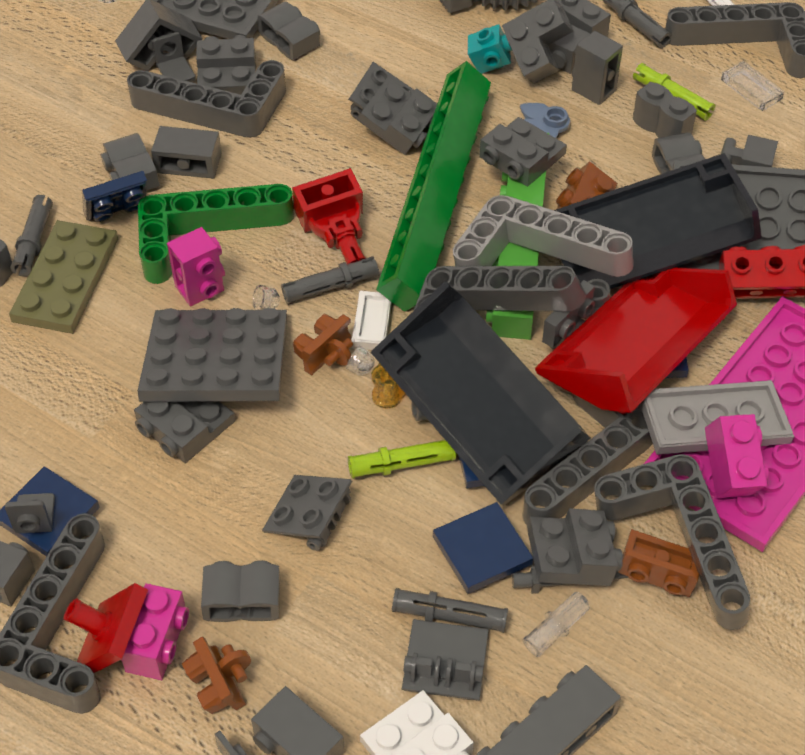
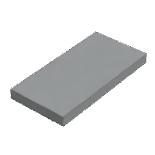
M772 380L654 389L640 403L656 455L707 451L705 427L720 416L755 414L756 424L762 431L761 446L791 444L794 438L793 431Z

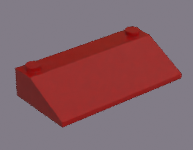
M672 268L625 284L535 367L536 374L601 410L617 411L622 414L631 413L737 306L729 271Z

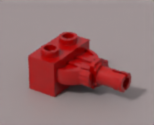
M351 168L292 187L294 211L305 233L312 231L318 237L325 239L329 248H333L335 242L336 248L341 250L347 264L366 259L357 242V239H360L363 234L360 226L361 214H363V191Z

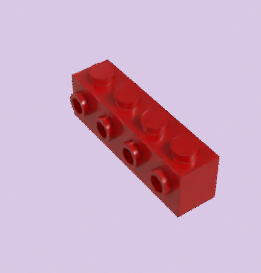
M805 245L795 247L794 249H780L778 246H767L761 250L732 247L727 251H723L719 261V270L729 271L736 299L805 298Z

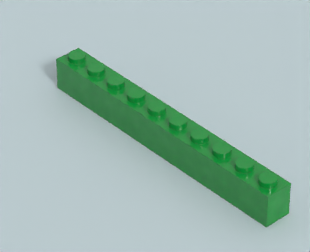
M467 61L446 76L376 288L379 293L404 312L416 305L426 276L430 271L437 268L439 255L444 248V238L451 225L450 218L458 202L459 188L464 182L463 175L471 159L472 145L477 139L478 125L483 119L482 112L489 99L488 92L491 82Z

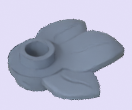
M543 103L520 104V110L525 116V121L557 138L558 133H562L569 128L570 118L567 111L562 107H548Z

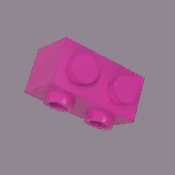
M200 227L167 242L175 287L190 307L224 291L222 277L225 276V270L219 258V255L222 254V249L214 236L210 238L203 227Z
M755 414L720 416L705 427L716 498L751 496L767 486L769 471L766 462L762 458L760 447L762 444V431L756 424Z
M145 583L144 588L148 589V592L121 660L125 672L162 681L168 664L170 665L175 657L176 642L179 634L187 625L189 608L185 606L182 591Z

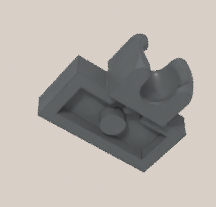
M583 280L581 285L586 293L584 303L573 311H553L545 319L543 343L555 349L585 322L583 319L589 317L595 306L593 301L594 285Z

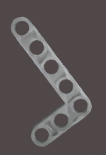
M506 195L490 198L453 248L455 266H492L508 242L611 276H625L634 267L632 238L628 234Z

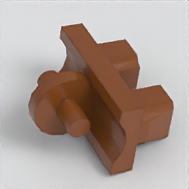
M324 313L317 319L314 325L315 333L318 334L315 339L306 333H302L294 340V352L303 360L305 372L312 376L325 363L328 366H332L336 362L341 366H345L351 361L352 356L349 349L353 346V342L348 331V325L351 323L349 317L342 314L338 319H335Z
M203 636L194 641L193 644L196 652L182 663V666L187 676L194 683L197 684L208 676L212 681L210 685L197 693L203 709L213 714L228 705L235 710L245 706L246 702L233 676L237 683L244 682L248 678L244 671L251 664L252 660L246 650L234 651L232 645L228 644L221 649L223 657L219 648L216 645L209 646L206 638Z

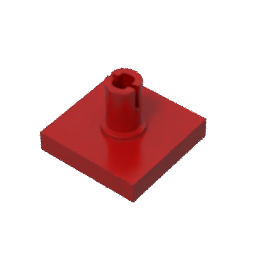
M134 583L101 602L98 609L77 598L69 604L63 619L88 632L77 662L88 666L93 673H96L123 658L148 589Z

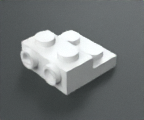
M424 690L360 735V742L370 755H473L474 742L449 713L444 715Z

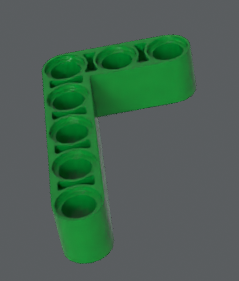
M269 184L155 194L142 198L138 204L139 255L144 278L152 284H160L171 277L172 268L167 242L171 241L172 235L187 234L200 227H203L206 232L282 226L290 223L294 219L293 193L291 188L284 184Z

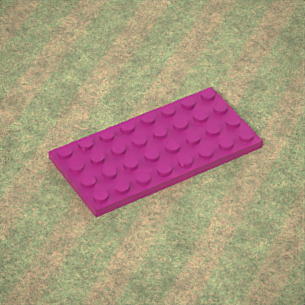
M784 297L780 298L709 384L772 380L793 431L794 438L791 444L760 446L763 461L766 462L769 471L767 486L751 496L716 498L708 450L656 455L654 450L644 463L680 454L689 455L694 458L699 465L723 528L761 552L765 550L805 495V308ZM682 475L675 478L679 480H686L689 477ZM690 506V507H689V508L693 509L694 511H698V510L702 509V508H700V507H698V506Z

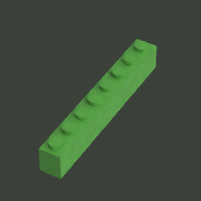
M546 171L528 187L502 172V182H507V185H501L500 195L510 196L543 207ZM508 242L492 266H538L539 252ZM487 310L486 322L492 323V329L499 337L531 340L534 311Z

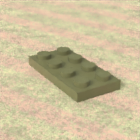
M57 220L9 313L11 322L74 334L118 241L117 231Z

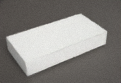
M359 292L352 336L353 349L373 350L387 337L392 302L379 292Z

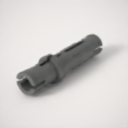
M603 0L605 4L618 13V17L621 20L630 22L659 48H664L671 41L672 33L663 28L647 13L643 12L638 7L636 1Z
M36 195L33 198V204L22 236L18 237L15 244L17 251L10 268L16 274L19 265H21L19 276H28L30 274L34 258L40 253L42 247L40 240L50 209L53 206V202L49 197L46 200L45 206L42 205L45 195Z
M374 256L350 264L343 262L331 270L281 284V289L286 303L289 304L343 286L345 288L352 287L353 283L379 276V269Z
M400 588L395 589L392 612L397 611L425 617V621L433 622V619L497 630L503 633L505 631L508 608L503 609L437 596L438 592L434 591L424 594L401 590ZM415 603L424 604L428 606L416 605ZM434 607L446 608V610L438 609V608H434ZM454 610H456V611H462V612H467V613H472V614L483 615V616H486V617H480V616H475V615H470V614H464V613L454 612Z

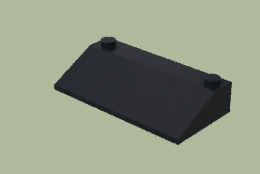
M725 153L554 210L624 232L632 238L634 267L625 276H611L558 258L560 266H568L574 270L580 283L583 280L588 282L592 279H602L609 284L610 289L729 250L732 247H738L762 239L758 208Z
M446 281L370 352L502 506L528 489L533 483L591 439L585 430L465 298Z

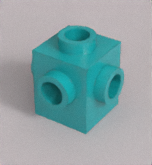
M500 24L468 35V56L481 74L511 64L512 49Z

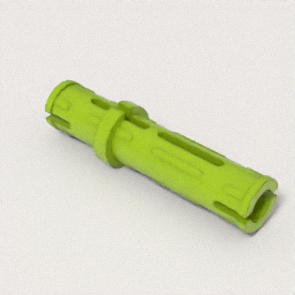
M644 63L639 64L636 68V71L640 73L633 74V79L644 85H647L649 82L660 84L667 88L673 96L685 99L696 108V115L704 121H707L712 115L709 110H715L716 105L714 103H710L672 81L671 76L668 74H660Z
M446 440L387 450V447L378 448V452L348 456V468L352 479L382 473L383 476L391 475L393 470L449 460L454 461L456 460V452Z

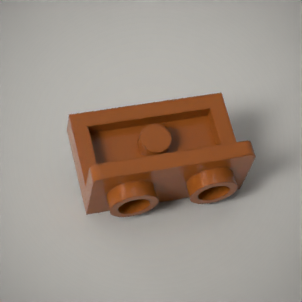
M589 161L581 169L575 168L568 175L565 181L568 186L556 200V204H558L557 209L613 191L618 183Z
M633 529L629 533L623 552L622 568L617 572L628 576L633 581L646 582L664 588L668 593L687 597L691 596L700 575L697 572L689 548Z

